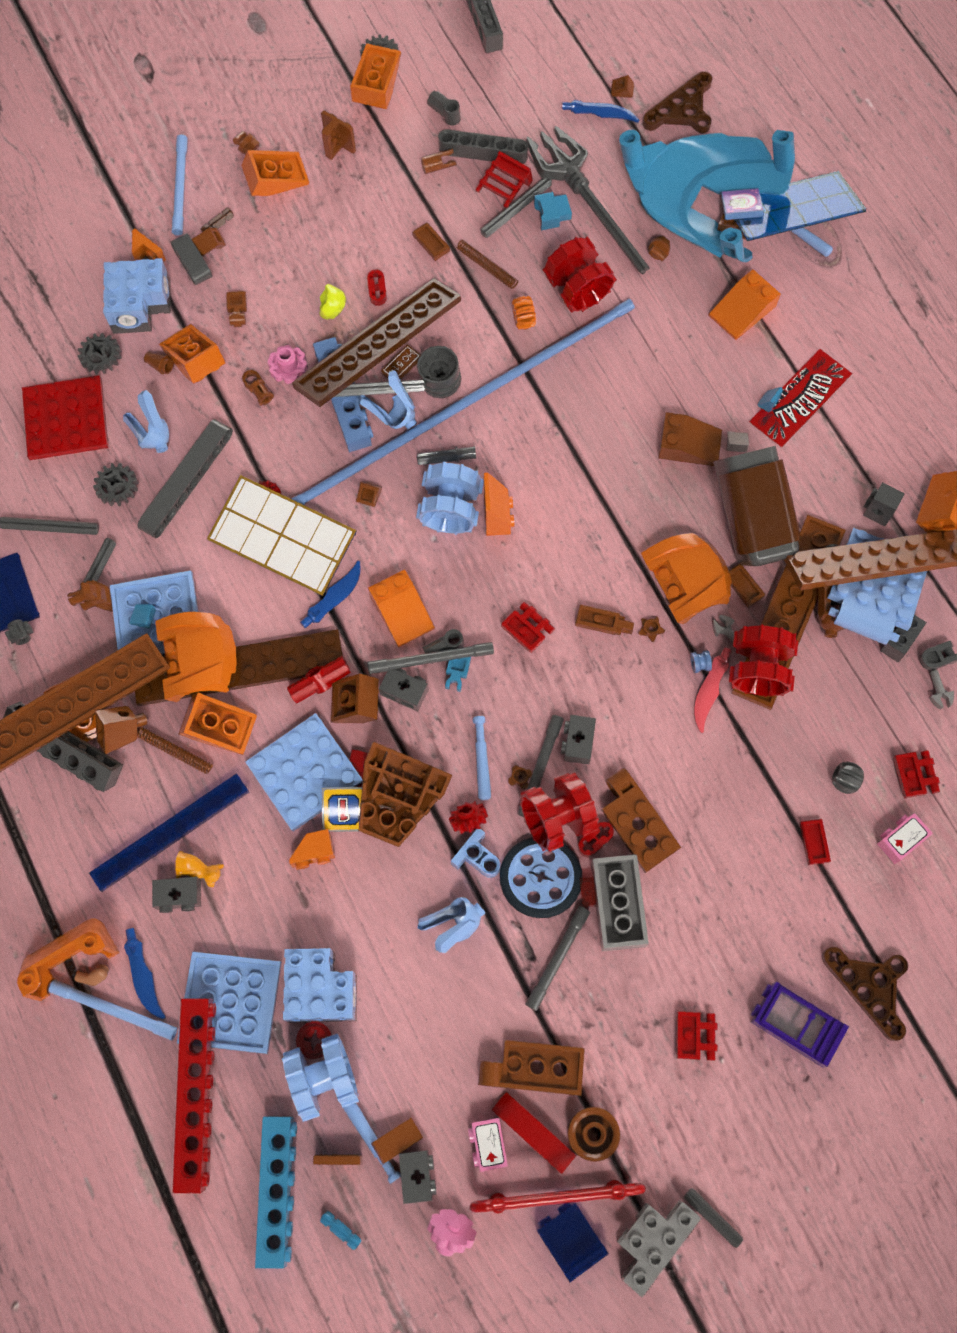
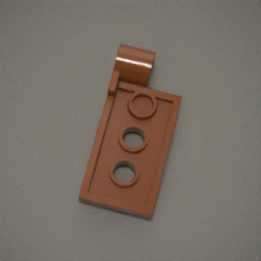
M625 768L620 769L605 780L608 788L617 799L602 808L601 811L631 854H637L638 864L647 873L679 850L681 846ZM635 818H640L643 821V828L641 830L634 829L632 822ZM647 836L655 838L656 845L654 848L646 846L645 839Z
M505 1040L503 1063L480 1061L478 1085L581 1096L585 1048ZM538 1060L543 1063L544 1070L542 1073L534 1074L531 1071L530 1066L533 1061ZM557 1063H563L566 1066V1074L562 1077L554 1074L553 1068Z

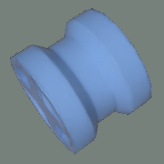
M708 650L700 654L696 652L690 654L691 667L694 673H699L700 670H712V661Z

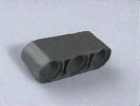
M188 234L170 242L195 286L213 277L209 267Z

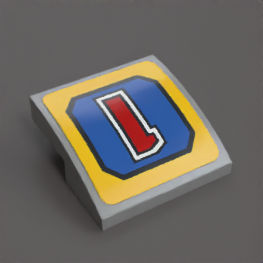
M362 787L322 788V830L328 829L329 832L358 831Z

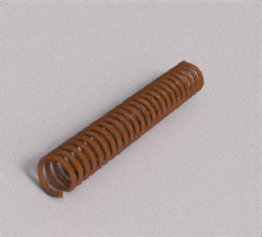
M460 240L456 247L460 252L471 258V260L494 275L498 280H501L503 284L508 285L510 289L517 286L519 281L517 280L515 284L516 278L514 279L507 271L505 272L500 266L498 267L493 261L491 262L489 258L484 257L479 251L477 252V249L475 250L473 246L470 247L466 241Z
M144 726L138 731V738H141L144 742L146 741L150 745L158 747L161 751L164 750L167 754L184 761L187 765L204 772V774L209 773L213 767V763L210 764V762L207 763V760H201V757L193 755L190 751L187 752L184 748L181 749V746L178 747L175 743L167 741L164 737L161 738V736L156 735L152 731L150 732L147 728L144 729Z

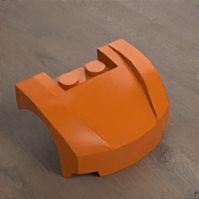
M688 533L672 536L641 552L650 571H653L670 603L668 606L677 623L684 625L696 614L709 607L729 603L732 581L725 560L710 542L699 535Z
M182 612L155 621L157 640L164 643L165 659L170 667L167 671L168 678L162 680L165 700L179 702L185 695L200 691L224 693L229 691L228 685L231 675L236 672L237 666L236 646L230 627L224 623L220 616L205 612Z

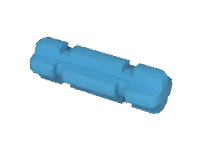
M326 1211L321 1217L320 1222L325 1227L329 1226V1230L343 1242L346 1241V1245L355 1250L361 1243V1238L356 1234L353 1235L351 1229L339 1219L336 1220L330 1211Z

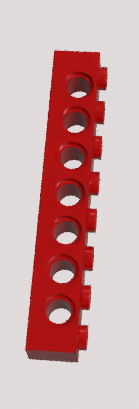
M213 998L181 999L172 1193H202L209 1186L210 1173L206 1172L207 1162L210 1161L211 1149L207 1147V1143L212 1132V1125L208 1123V1118L213 1107V1101L209 1099V1092L213 1088L214 1082L213 1074H210V1067L214 1064L215 1058L214 1051H211V1042L215 1040V1027H212V1017L216 1016V1003H213ZM196 1016H201L203 1019V1026L200 1029L194 1025ZM196 1039L202 1042V1050L200 1052H196L193 1049V1042ZM194 1063L201 1066V1074L199 1076H195L192 1073ZM193 1087L198 1088L200 1091V1098L198 1100L191 1097ZM191 1112H196L199 1115L198 1124H193L190 1121ZM190 1136L197 1138V1148H192L189 1145ZM189 1161H194L197 1164L196 1173L189 1171Z

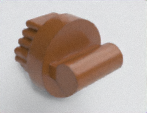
M241 131L233 138V143L239 145L238 151L245 155L248 150H256L259 146V142L251 133L247 135L246 132Z
M663 235L662 237H655L648 248L650 256L661 262L664 261L670 252V241Z

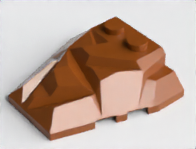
M372 742L364 761L358 831L400 847L417 827L418 822L424 815L426 816L437 800L444 796L452 774Z

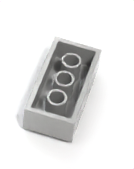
M637 854L592 859L591 868L601 950L613 951L647 947L649 942Z

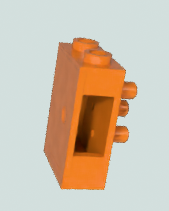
M957 471L934 474L931 478L916 523L927 533L957 530Z

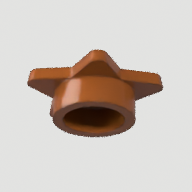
M659 617L648 620L641 619L643 628L639 631L640 636H648L651 642H654L657 635L665 633V629L659 624Z

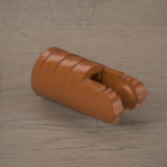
M453 148L421 157L424 173L428 174L456 166V161L452 160L443 164L441 159L442 156L452 155L454 153Z

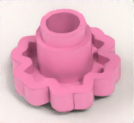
M289 345L278 347L277 353H271L267 361L270 375L277 382L284 380L286 384L295 381L308 369L305 353L300 348L292 349Z
M441 1209L439 1214H433L427 1228L432 1233L431 1240L436 1243L437 1251L444 1256H451L456 1252L463 1253L465 1248H471L477 1234L476 1230L472 1228L473 1222L464 1214L457 1215L452 1209Z

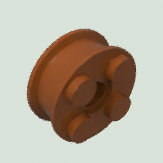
M597 1107L585 1108L576 1113L571 1119L568 1127V1141L572 1150L579 1157L592 1162L603 1161L616 1151L620 1142V1128L616 1119L608 1111ZM591 1127H596L600 1131V1137L597 1141H591L587 1136L588 1130Z

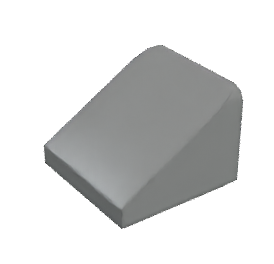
M728 432L727 451L747 452L749 447L748 433Z

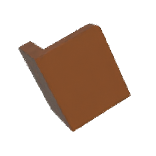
M208 228L191 239L201 256L206 255L213 249H221L226 246L217 228Z

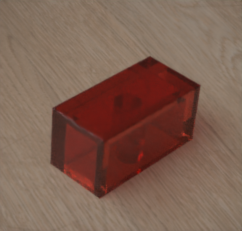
M580 878L582 907H596L594 878Z

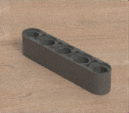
M442 130L438 135L440 152L453 148L454 153L449 156L492 162L493 160L495 161L498 152L501 151L522 164H525L528 160V144L522 139L456 130Z

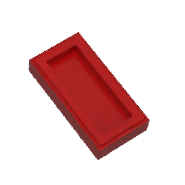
M823 820L801 821L799 824L808 866L830 863L831 858Z

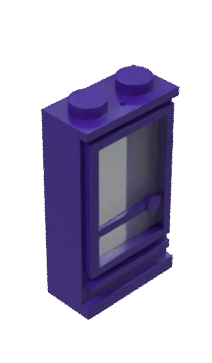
M776 981L772 985L768 984L762 993L764 997L760 1005L757 1003L751 1012V1016H753L751 1023L822 1068L828 1067L849 1026L785 988Z

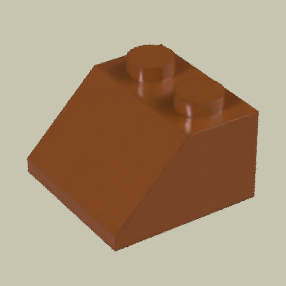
M359 673L334 682L332 685L331 723H367L377 720L379 679Z

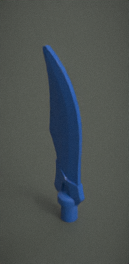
M579 100L562 102V110H571L575 114H594L601 118L626 119L639 123V119L634 113L618 105L589 103Z
M360 561L356 562L345 577L328 589L323 600L308 609L307 617L300 622L304 628L308 627L311 623H319L330 610L351 594L360 577Z
M134 928L125 930L127 941L124 949L129 958L137 996L151 1014L165 1019L166 1016L161 1010L156 996L153 973L145 964L143 943L136 939Z

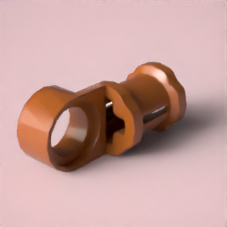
M248 370L243 374L242 381L244 386L251 393H254L259 405H266L271 402L274 394L265 387V382L261 376L254 370ZM250 376L257 378L252 384L246 382Z

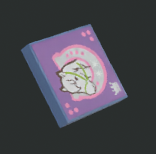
M759 188L721 192L725 220L764 216Z

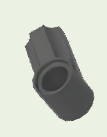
M433 91L427 100V104L442 115L448 125L458 124L461 120L458 101L449 100L439 91Z
M452 629L446 632L445 636L422 648L425 653L464 647V639L459 630ZM453 638L460 640L455 645L449 643Z

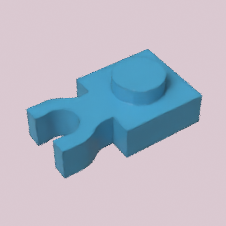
M471 657L449 660L446 675H450V678L446 681L445 689H450L451 683H457V691L461 692V678L467 679Z

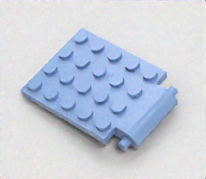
M853 528L847 545L883 540L884 538H878L864 530ZM927 571L832 585L828 599L840 603L839 609L831 607L828 615L835 617L833 624L884 645L889 640L897 643L900 635L893 632L894 627L896 626L906 631L911 627Z

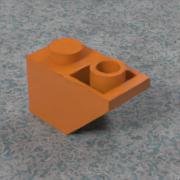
M320 830L305 835L289 859L292 868L296 867V870L306 869L309 867V864L318 863V865L330 863V859L335 858L329 830Z

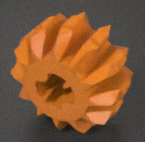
M520 296L513 299L512 309L516 327L524 330L534 327L536 325V313L532 298L530 296Z

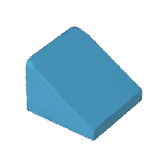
M778 387L768 390L757 405L765 411L771 412L779 401L783 388Z
M136 604L129 624L150 629L156 612L153 605Z

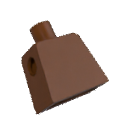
M129 706L95 711L97 742L105 754L136 741L137 728L147 725L145 714L134 715Z

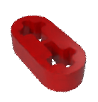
M371 270L367 275L370 301L375 306H381L387 301L384 274L380 270ZM375 277H378V284L374 283ZM376 291L380 292V298H376Z
M598 823V831L581 838L578 844V851L582 856L591 857L595 855L612 839L614 829L610 823ZM599 828H602L603 830L607 828L609 830L607 833L608 837L603 835L601 838L598 839L597 836L600 833ZM592 840H594L595 843L592 845L593 851H584L583 843L586 842L587 844H589Z

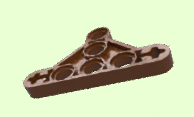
M705 71L698 73L646 112L642 123L644 129L654 131L662 124L688 125L698 133H707L710 130L712 120L703 111V93L710 89L713 79L712 75ZM693 89L695 93L690 94L686 90ZM678 98L682 100V103L677 104L673 100ZM665 108L669 112L664 114L660 112V109ZM693 110L695 114L688 115L685 111ZM705 121L708 125L700 126L698 122Z
M837 947L826 949L822 954L824 965L882 1034L891 1041L903 1039L906 1035V1027L896 1015L897 980L908 970L906 958L901 955H894L880 964L849 960L844 952ZM829 952L831 954L836 953L838 955L836 957L839 964L845 962L846 965L837 971L835 968L839 965L835 961H829ZM897 959L902 963L903 967L900 972L892 969V960ZM845 969H849L854 973L852 982L844 980L842 974ZM877 973L885 976L886 983L884 986L876 984L874 978ZM864 987L869 991V998L867 1000L859 998V988ZM877 1005L885 1010V1015L881 1019L873 1014V1009ZM889 1017H891L892 1020L888 1022L893 1027H899V1029L897 1030L899 1035H891L890 1032L892 1028L889 1026V1024H884L883 1026L882 1022L888 1020Z

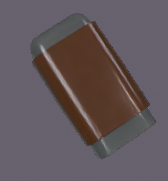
M776 446L713 461L737 561L743 566L757 567L786 559L788 555L796 554L799 551L798 541L801 540V535L783 459L779 460Z

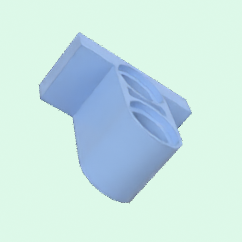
M476 829L451 860V865L457 870L466 861L487 878L497 876L500 871L499 859L480 844L485 838V832L482 829ZM476 848L479 851V855L474 858L467 855L468 850ZM490 861L494 862L497 867L494 871H487L484 865Z

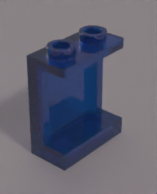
M576 1202L562 1204L557 1208L558 1214L552 1218L548 1215L538 1222L540 1227L536 1229L569 1283L609 1254Z

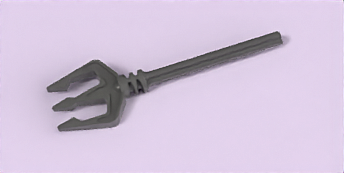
M555 126L554 132L558 141L565 143L574 156L570 157L554 144L552 138L541 132L540 137L543 145L549 150L554 161L552 164H547L537 151L539 145L527 137L526 142L539 175L545 179L565 180L575 194H580L639 273L645 274L650 267L588 187L589 180L581 172L588 151L559 127Z

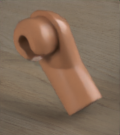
M100 964L90 973L78 971L75 981L96 986L106 979L109 968L105 964Z

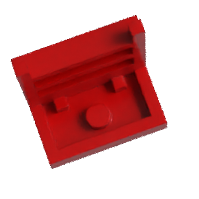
M499 151L495 161H492L489 170H486L483 179H480L479 185L475 190L479 193L484 187L507 200L503 205L507 209L522 185L530 186L533 182L531 168ZM497 169L519 183L516 186L496 175L493 171ZM491 178L513 192L509 195L488 183L487 180Z

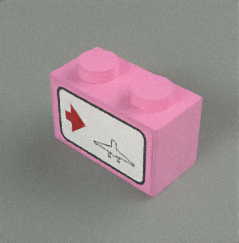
M915 813L910 817H907L905 814L895 822L898 826L893 831L888 828L880 835L882 840L877 845L894 864L901 861L933 834Z
M499 1118L472 1123V1128L468 1129L470 1143H475L476 1152L472 1153L474 1167H479L480 1172L508 1167Z

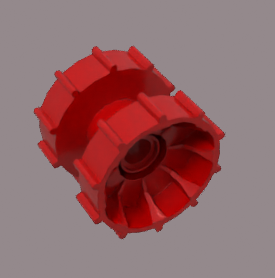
M576 236L565 244H560V247L551 256L547 257L548 260L545 268L542 269L554 288L556 286H564L560 296L571 313L574 311L584 312L595 304H599V301L611 292L614 282L617 281L613 275L614 272L607 262L595 263L596 257L599 254L588 236L586 238H577Z
M763 624L760 626H743L739 631H734L733 647H736V654L748 657L750 661H739V664L730 666L729 682L732 683V688L745 692V694L764 697L784 696L788 692H793L795 676L792 675L793 669L779 665L778 661H788L791 657L797 656L798 640H796V633L784 630L783 627L777 628L764 626Z
M568 772L554 778L553 791L556 798H549L542 790V787H533L520 793L521 803L519 804L525 819L524 822L527 824L533 840L541 847L542 851L548 850V852L564 846L563 839L565 834L562 829L564 825L569 826L576 837L579 835L585 837L598 831L599 818L597 817L595 802L592 800L586 784L581 781L575 772L572 774Z

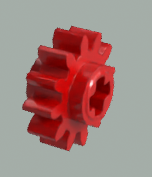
M474 801L472 804L465 802V804L457 806V810L450 812L451 817L448 818L454 832L460 831L463 834L465 831L472 833L476 829H481L480 824L487 823L485 818L488 817L483 803L477 805L476 801Z

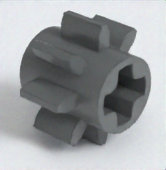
M18 619L8 624L9 630L5 632V635L11 644L23 645L31 640L29 634L34 632L27 621L23 622Z

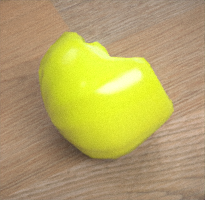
M331 284L325 285V290L320 296L321 306L319 315L327 320L337 317L345 307L346 297L344 292Z

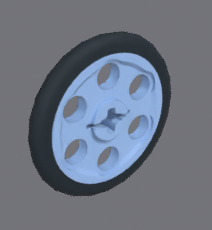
M533 837L517 843L506 854L500 869V885L503 895L518 912L534 918H550L560 915L576 901L583 882L582 868L575 853L565 843H563L564 846L551 851L555 856L552 862L543 860L542 855L548 850L542 851L541 847L533 840ZM530 855L533 858V863L529 866L523 865L521 863L522 856ZM559 868H566L569 876L565 879H560L556 872ZM544 872L547 880L543 879L542 882H538V877L535 875ZM515 876H524L526 879L523 886H516L513 882ZM552 888H558L562 892V896L559 899L555 900L549 896V891ZM534 891L540 895V900L537 903L528 901L527 896L530 892Z

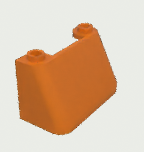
M94 918L88 919L28 955L22 962L17 978V985L23 997L42 1001L50 996L48 986L55 979L51 969L81 951L87 955L102 953L109 959L119 954L103 922Z

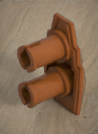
M88 580L80 583V590L70 592L67 597L72 596V598H68L72 606L80 603L83 610L97 607L113 612L110 588L97 581Z

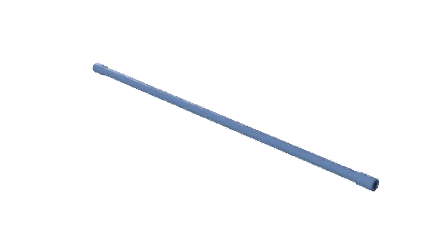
M627 299L611 311L304 493L293 497L292 500L305 505L308 501L599 328L635 309L634 303L631 299Z

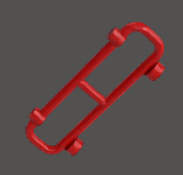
M610 1180L602 1187L505 1197L504 1194L497 1192L492 1194L489 1199L471 1202L469 1209L474 1213L493 1211L496 1214H500L508 1209L607 1198L623 1200L626 1196L645 1193L646 1187L641 1183L622 1184L618 1180Z

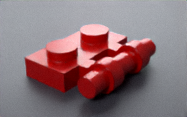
M523 602L519 608L524 613L521 615L514 610L501 623V627L532 653L546 638L541 632L545 630L548 634H552L555 628L546 617L543 618L536 612V608ZM531 618V619H533L538 625H537L536 627H534V626H533L530 622H528L527 620Z
M929 750L920 752L921 760H918L916 752L895 755L893 757L904 799L926 795V786H930L932 794L940 792L938 785L940 780L935 774L933 767L935 762L931 758ZM921 768H925L927 778L923 779Z
M677 1012L676 1059L700 1060V1051H706V1060L715 1061V1052L718 1051V1044H715V1030H718V1023H715L714 1013H706V1022H701L700 1012ZM701 1030H706V1043H700Z

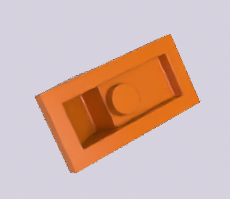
M134 228L132 230V255L135 261L142 260L145 256L150 260L162 258L163 262L166 261L160 247Z

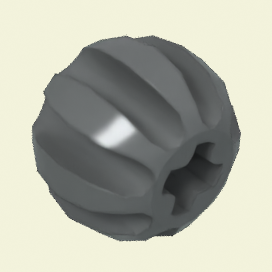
M842 762L833 773L832 783L842 793H854L859 790L863 783L864 771L854 762Z

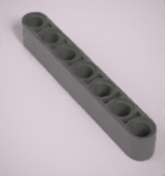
M213 419L141 516L137 525L138 529L154 538L160 537L230 440L233 433L232 428L216 419Z

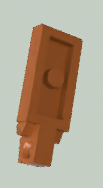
M580 605L575 626L612 635H621V633L632 634L634 622L625 621V617L620 616V613Z

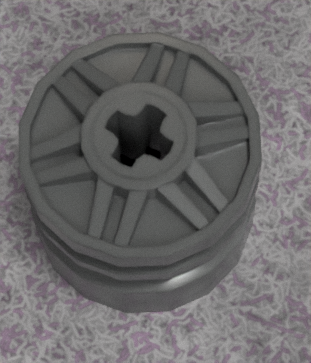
M445 346L430 347L421 354L418 359L417 368L420 379H423L425 382V392L434 398L441 399L456 393L462 380L457 355Z

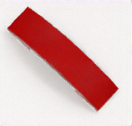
M507 1092L491 1109L559 1173L562 1174L576 1157L566 1145Z

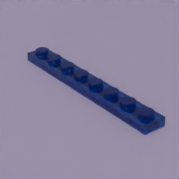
M236 773L89 872L98 889L101 892L105 891L248 794L249 790Z

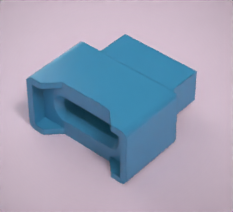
M553 192L534 195V207L540 211L541 231L560 227L561 221L572 219V212L566 194L555 197Z

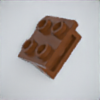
M323 110L321 112L323 123L321 133L325 156L332 160L342 148L354 154L356 146L353 127L349 123L338 119L334 114H329Z

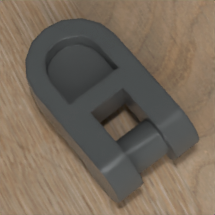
M947 641L925 650L920 656V663L923 668L936 670L956 663L957 654L952 649L954 647L952 642ZM941 652H945L947 657L944 658Z

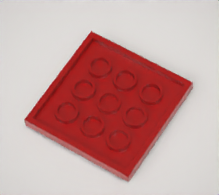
M100 375L22 387L27 457L29 460L109 448L103 387Z

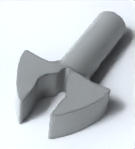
M720 615L719 619L724 623L725 627L719 626L714 620L712 623L714 634L716 637L719 634H725L733 643L734 631L731 629V625L734 624L735 620L728 616Z
M932 670L930 675L936 693L929 699L941 710L943 708L942 696L949 708L954 700V691H946L938 670Z

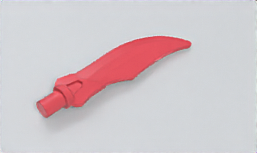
M726 647L720 656L713 659L712 670L709 671L696 697L694 716L701 733L704 732L707 715L719 695V683L729 668L728 658L732 651Z

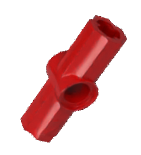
M341 656L323 667H314L307 672L306 677L288 686L287 690L293 701L297 704L315 693L321 694L326 692L334 682L350 674L351 670L345 659Z

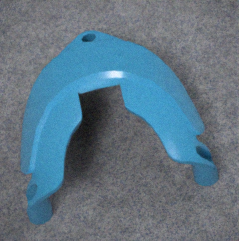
M627 130L619 138L624 165L635 191L639 193L641 205L648 215L686 241L720 258L722 254L741 262H748L753 258L752 252L743 246L742 232L739 229L730 227L723 232L717 230L718 223L714 219L692 209L691 206L702 186L721 195L722 191L759 188L760 193L784 194L788 190L795 163L793 132L783 130L774 132L772 136L774 160H772L771 154L764 143L758 138L727 136L722 133H712L681 138L668 145L659 141L646 146H642L640 134L635 130Z

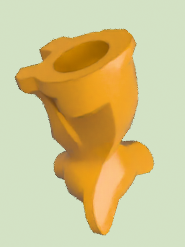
M183 851L178 852L175 863L176 878H181L183 875L203 878L209 887H214L215 882L220 878V869L224 868V864L206 866L198 857Z

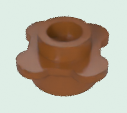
M515 765L512 767V776L508 779V783L511 786L517 785L521 789L528 788V780L532 776V771Z

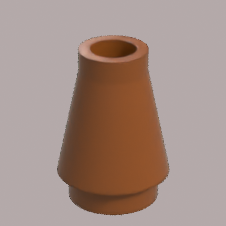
M147 352L144 356V362L160 374H169L173 370L174 362L169 356Z

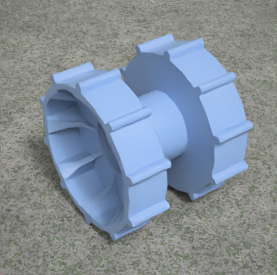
M446 462L435 465L429 464L428 470L424 471L421 486L426 488L428 494L434 496L423 497L422 503L418 504L416 519L420 520L422 526L436 530L438 533H453L455 535L465 532L471 533L473 527L477 526L479 511L475 510L473 503L466 501L477 500L478 495L482 494L484 479H481L478 474L479 471H474L464 466V464L459 465Z
M338 1033L321 1039L325 1060L307 1065L300 1047L283 1053L282 1061L291 1098L303 1122L320 1116L317 1095L334 1089L342 1108L359 1102V1094L349 1058Z

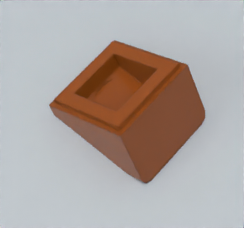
M629 75L612 80V97H633L634 82Z
M364 481L360 482L356 502L375 507L382 486Z

